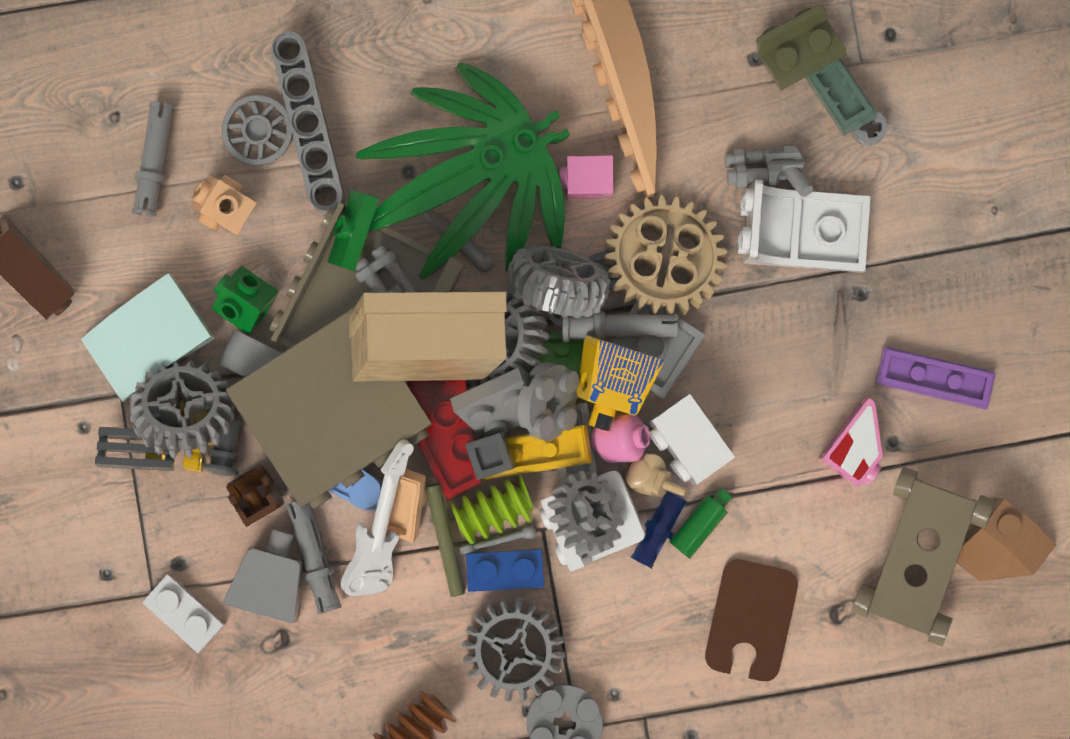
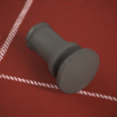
M234 419L233 423H229L228 435H219L220 442L218 446L214 445L213 449L208 451V456L211 457L210 464L203 463L202 469L220 476L238 475L239 471L233 469L232 465L233 462L238 460V455L235 454L242 421Z

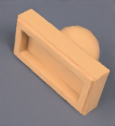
M405 469V474L400 476L386 531L387 534L393 530L398 534L399 538L412 543L419 536L422 507L425 506L428 499L425 489V475Z

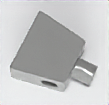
M272 529L267 549L255 546L249 547L228 589L223 604L291 624L297 622L304 562L301 559L288 556L294 534Z

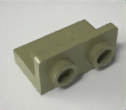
M822 4L800 11L793 19L780 26L768 28L756 39L758 56L780 91L847 56L846 47L828 22L826 9Z

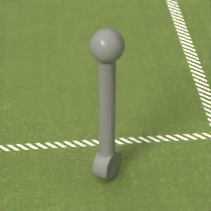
M528 524L520 531L459 547L460 554H467L523 537L525 539H532L536 536L537 531L533 525Z

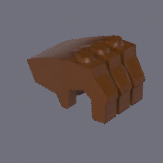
M261 464L227 483L226 486L230 494L228 499L246 527L277 510L285 503L282 493Z

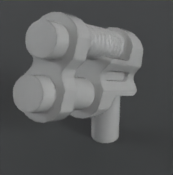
M783 145L782 149L771 148L744 151L743 148H733V153H725V167L734 168V170H727L728 185H736L737 189L747 188V184H752L754 180H763V183H767V186L772 187L777 186L780 180L787 179L802 197L809 195L813 190V186L804 176L805 161L796 145ZM747 164H765V168L746 169Z
M384 245L372 252L376 261L370 264L365 257L357 263L356 270L358 273L355 276L360 283L364 281L372 293L418 292L409 276L406 275L407 273L404 272L400 263L396 260L397 255L393 250L388 251ZM383 267L387 269L389 275L396 282V285L389 290L377 274V271Z

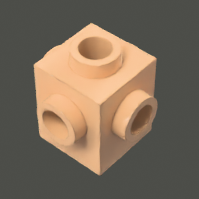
M209 175L206 181L202 180L196 186L192 194L194 202L190 208L200 213L197 221L215 232L221 226L231 233L238 235L255 207L256 202L240 193L244 186L230 177L224 175L219 180Z

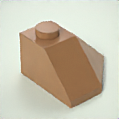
M995 498L994 500L996 501L986 528L984 529L976 525L971 528L967 533L957 564L978 581L1034 575L1056 547V544L1032 519L1005 498Z

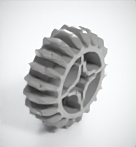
M541 244L536 247L530 245L518 249L513 256L512 262L509 263L507 271L508 289L515 298L523 300L525 305L536 307L537 311H547L550 315L553 313L559 314L564 318L567 315L580 318L581 316L589 317L599 313L605 300H607L610 290L609 273L603 269L602 265L593 262L591 257L581 256L579 252L574 253L568 251L567 248L559 249L553 245L551 247H545Z
M506 292V359L501 363L503 365H499L484 380H467L474 388L518 367L532 380L534 375H530V372L537 365L541 364V361H539L541 355L549 353L547 348L543 346V343L551 338L544 331L549 323L546 322L545 318L541 317L542 311H537L536 307L532 305H525L523 300L515 298L512 292Z
M191 359L186 366H180L177 361H174L172 368L169 369L159 364V373L146 372V383L137 382L135 387L136 394L131 395V411L129 414L131 422H133L135 434L138 437H142V442L146 448L154 445L155 452L158 455L167 449L173 459H175L179 452H185V455L190 459L193 453L192 450L198 449L205 455L207 444L218 446L220 442L219 435H228L229 423H233L234 403L226 392V389L230 387L227 381H222L218 370L210 373L206 363L197 369ZM180 401H183L184 417H181Z
M506 598L501 599L502 611L498 613L491 603L488 604L486 609L491 617L486 619L482 614L477 613L474 618L476 622L482 625L480 629L474 626H468L466 629L468 634L476 637L475 641L464 640L462 643L463 648L474 649V654H468L463 657L464 663L476 662L477 665L468 672L469 677L473 678L481 673L484 677L479 681L477 687L482 690L489 682L492 683L494 686L490 696L493 698L497 697L500 688L506 689L505 701L507 702L512 700V690H519L521 701L527 700L525 688L531 687L533 693L539 696L541 688L537 684L538 681L542 680L549 687L553 684L552 678L546 674L547 671L550 670L557 674L561 672V667L558 664L552 663L553 658H565L564 651L554 650L553 645L564 643V637H552L550 634L559 628L558 622H552L546 626L544 621L549 617L550 612L544 610L539 617L535 616L534 612L537 608V603L534 601L530 603L528 612L521 610L522 598H516L515 609H509ZM510 618L521 619L517 629L510 636H500L488 632L499 621ZM531 624L540 631L546 644L545 657L537 654L526 644V636ZM523 632L520 638L522 643L520 649L525 648L526 655L516 654L511 659L508 667H505L508 659L506 656L508 650L503 651L502 644L511 645L514 640H517L519 633ZM482 642L491 645L501 655L502 662L497 674H494L484 661ZM519 663L539 667L533 675L525 679L507 680L512 668Z

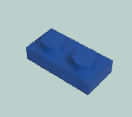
M542 549L466 554L468 592L544 587Z

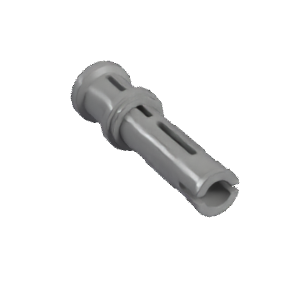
M601 310L599 313L589 317L581 316L580 318H575L567 315V317H563V343H569L570 339H585L586 335L604 341L605 337L677 338L678 315H605V311Z

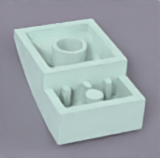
M168 273L105 318L88 332L81 341L121 401L124 402L131 395L136 394L135 387L137 382L146 383V372L158 374L159 364L169 369L172 368L174 361H177L179 364L186 361L185 358L215 339V337L175 277Z

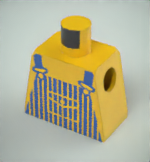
M586 335L576 393L577 397L595 403L588 425L610 432L617 410L636 416L660 372L664 360Z

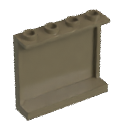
M339 202L336 209L330 207L321 224V228L325 229V232L319 243L313 241L304 258V262L308 266L302 278L296 275L286 295L291 299L285 311L278 310L270 325L269 330L274 332L270 340L292 348L353 309L363 293H372L364 281L361 283L355 276L358 273L356 269L353 272L327 262L335 240V224L338 218L344 214L345 204ZM389 227L368 232L358 260L359 262L366 257L370 264L373 263L376 259L372 252L384 245L388 251L393 250L397 255L396 260H398L404 272L407 273L406 275L409 276L418 292H452L465 268L463 263L449 257L448 261L427 278L420 279L419 274L433 249ZM385 267L377 271V274L388 290L396 285V282H394Z
M354 308L226 389L227 394L300 508L310 504L313 510L332 498L330 490L341 483L345 489L365 477L361 470L374 462L378 468L383 466L399 441L405 439L414 446L430 435L427 428L433 425L405 381L352 382V353L348 318Z

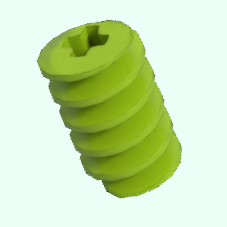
M519 475V487L517 488L509 479L505 480L504 493H501L495 485L490 486V498L488 499L480 490L476 491L475 504L467 496H463L462 509H458L450 501L458 527L470 544L476 543V531H479L485 539L489 538L491 525L499 533H503L504 520H507L513 528L518 527L520 514L528 523L533 521L534 507L522 475Z

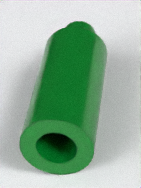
M722 488L719 489L713 498L706 495L669 543L691 559L727 515L728 511L724 507L732 499V496Z

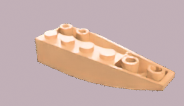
M570 0L575 16L581 14L584 20L581 22L583 28L581 35L587 51L594 49L598 64L593 65L598 84L600 87L606 85L611 99L605 100L610 119L612 122L619 121L623 133L617 136L624 157L631 156L635 170L630 171L634 188L637 193L643 191L645 198H653L655 194L657 158L655 108L643 43L629 1Z

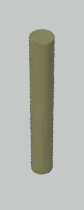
M440 483L425 486L450 596L456 597L465 594Z

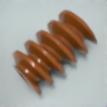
M419 690L417 693L422 703L417 705L408 701L406 704L411 714L407 716L397 711L395 715L399 725L395 726L386 722L384 726L388 736L384 737L376 732L373 736L374 739H437L433 729L445 733L448 727L444 718L451 722H456L457 719L433 694Z

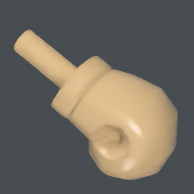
M645 453L638 461L632 462L626 473L625 481L627 487L641 494L663 497L667 491L686 497L689 492V488L671 482V472L666 470V465L662 458L654 453Z

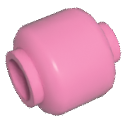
M620 413L615 414L610 432L593 427L591 444L595 453L607 463L635 462L644 455L646 447L650 444L651 436L649 428L644 425L638 415Z

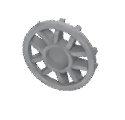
M252 95L238 100L229 108L223 119L222 137L226 148L236 159L248 165L263 166L278 160L286 153L293 139L286 109L278 101L267 96ZM255 102H264L270 105L260 115ZM250 103L254 115L246 118L240 107ZM276 108L281 115L274 121L269 122L267 117ZM237 111L243 123L230 124L232 116ZM284 120L286 122V134L274 129ZM229 130H242L243 136L229 139ZM273 135L285 139L281 148L269 142ZM246 142L242 156L233 148V145ZM252 145L259 146L258 159L248 158ZM265 145L276 153L264 158Z

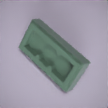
M841 59L806 77L807 82L843 136L876 119V111Z

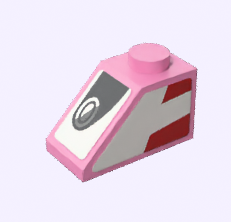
M865 398L861 401L819 457L821 462L857 487H860L863 482L869 485L882 468L877 464L882 458L883 453L876 405L873 400Z

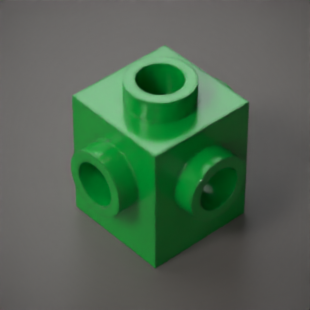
M241 266L232 276L225 274L214 289V293L218 296L211 310L249 335L268 315L279 291Z

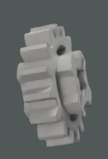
M580 471L558 481L559 486L551 490L556 499L548 502V507L555 510V515L551 516L549 521L557 523L559 527L555 532L556 537L564 535L566 538L564 547L568 549L575 546L576 555L579 556L587 553L591 557L613 548V541L621 538V534L616 528L624 525V521L617 517V512H620L623 508L621 505H615L613 501L617 496L616 491L609 493L606 490L608 481L604 479L597 482V476L594 472L585 475L584 471Z

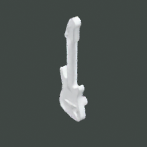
M405 439L397 443L381 468V472L385 475L371 533H367V528L362 523H359L356 528V550L354 557L341 579V589L350 596L373 595L383 592L391 585L393 580L391 557L399 536L393 530L386 536V531L399 478L405 474L408 457L414 450L413 445Z

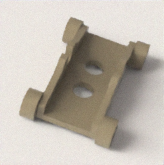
M903 467L897 479L893 495L905 499L907 502L876 589L861 584L851 612L863 617H867L869 612L925 633L929 635V642L943 647L953 618L940 614L939 611L954 574L956 563L960 557L970 525L973 524L985 529L996 500L980 495L979 500L966 498L925 483L923 480L917 479V471ZM923 529H933L939 534L940 544L937 548L926 550L920 546L918 534ZM913 564L924 567L927 572L926 582L919 586L910 584L905 576L907 567Z

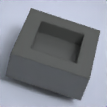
M504 431L490 434L465 444L477 480L516 467Z

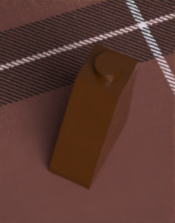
M3 215L0 218V275L46 320L53 313L56 316L60 315L72 303L70 297L74 295L71 285L10 219Z

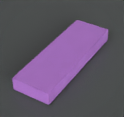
M883 347L875 384L976 408L988 409L996 372Z

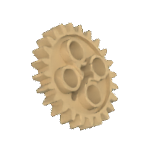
M660 195L657 205L653 206L648 198H644L642 210L635 204H631L629 208L630 217L620 213L617 219L620 226H611L609 234L614 239H607L604 246L611 253L605 255L603 262L608 265H614L608 270V278L619 279L613 288L615 292L626 289L627 294L624 302L627 303L634 298L639 300L637 311L640 312L647 304L651 306V315H656L659 308H664L666 315H672L675 307H678L679 311L686 315L689 310V302L699 309L703 303L701 296L710 300L714 294L711 286L719 287L723 279L717 274L724 273L727 265L718 260L725 258L727 249L718 248L717 246L722 243L724 235H712L717 222L713 221L707 224L703 222L707 213L706 210L699 212L697 215L692 213L694 202L691 201L685 208H681L679 197L676 196L671 205H666L664 196ZM672 226L674 232L668 252L670 260L664 273L663 287H658V273L663 258L661 252L666 242L667 227ZM652 229L658 234L659 239L649 241L643 237L641 231ZM689 237L695 242L696 247L687 249L679 243L678 238ZM637 264L648 265L653 274L641 276L635 271L634 266ZM674 272L685 273L689 278V283H676L671 274Z

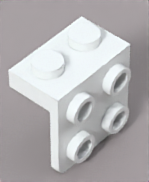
M612 470L598 476L597 482L606 479L608 481L606 490L609 493L613 491L617 493L613 501L615 505H621L623 510L617 512V517L624 521L623 526L616 528L621 534V538L613 541V548L589 557L587 553L580 556L576 555L575 546L566 549L564 547L566 540L564 535L556 537L558 542L555 544L556 554L563 566L568 565L570 572L582 568L592 561L641 542L646 536L622 475L617 470ZM550 496L541 500L543 508L540 509V515L545 527L548 530L552 529L555 535L559 527L557 523L549 521V518L555 515V510L548 507V502L556 498Z

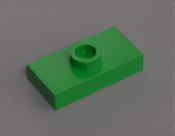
M351 190L344 214L338 218L335 224V240L327 261L328 263L355 272L379 198Z

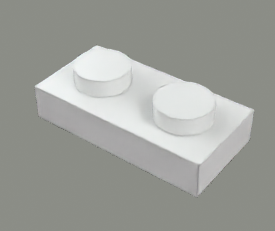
M167 574L142 602L197 653H200L225 625L219 617L171 574Z

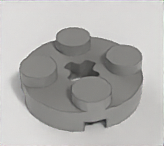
M544 362L537 365L530 372V375L535 376L530 386H522L518 398L517 415L520 426L528 429V436L543 441H550L561 435L564 430L570 431L576 424L577 412L575 405L579 376L577 372L569 370L563 365Z
M572 684L552 686L537 696L529 707L527 731L530 739H600L602 734L603 719L598 704L586 690ZM563 712L570 713V720L576 722L574 729L568 728L566 733H560L559 726L553 724L555 717L561 718Z

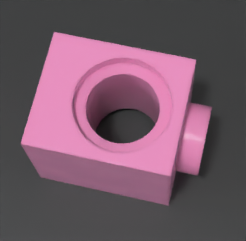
M613 155L567 156V166L559 167L562 189H567V199L613 197Z

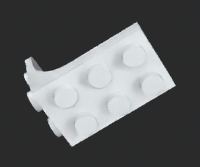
M754 180L749 188H745V193H742L740 216H746V227L743 226L742 231H739L737 253L744 254L743 263L864 273L866 270L871 196L811 192L809 195L802 197L796 190L769 187L763 185V180Z

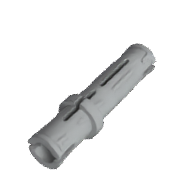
M151 101L149 103L150 109L140 171L135 173V180L138 181L132 209L133 214L142 216L144 201L147 200L146 217H156L159 188L165 181L162 170L172 111L174 110L173 105L164 103L162 117L159 118L160 102Z
M296 501L287 504L286 508L292 521L295 537L307 573L304 575L305 582L310 583L318 614L341 608L342 605L340 604L332 574H335L333 566L329 567L312 507L308 504L300 508Z

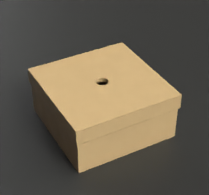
M506 292L363 293L348 318L352 353V382L484 380L506 359Z

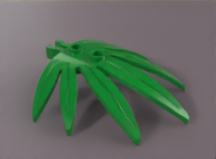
M458 63L455 69L470 88L493 107L466 94L440 88L416 87L412 89L411 95L456 116L486 125V128L441 127L419 130L383 140L358 151L356 154V159L358 160L395 159L440 154L468 147L473 149L438 164L396 191L376 208L368 232L389 227L424 214L457 198L484 180H490L465 205L440 237L419 274L420 279L427 278L448 261L449 257L452 258L472 239L495 211L513 182L517 184V190L512 202L506 234V273L514 254H516L518 249L524 248L534 215L536 187L538 188L542 221L550 245L559 249L562 246L565 222L563 191L557 169L546 147L550 143L558 144L567 140L570 133L565 129L560 133L552 131L540 137L539 134L545 132L550 124L559 119L560 115L557 110L547 115L543 121L532 123L527 111L510 89L487 72L464 63Z

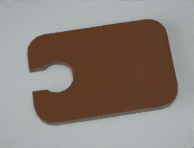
M741 559L729 561L725 565L705 650V660L711 669L730 674L732 668L731 651L733 647L739 643H749L755 648L756 660L750 667L748 678L758 681H770L778 675L798 588L797 579L792 572Z

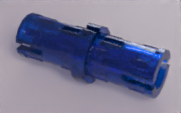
M669 491L666 492L651 521L647 519L644 526L647 527L645 530L646 536L639 542L634 553L631 555L632 559L651 569L653 568V564L667 538L671 540L674 535L671 530L687 501Z

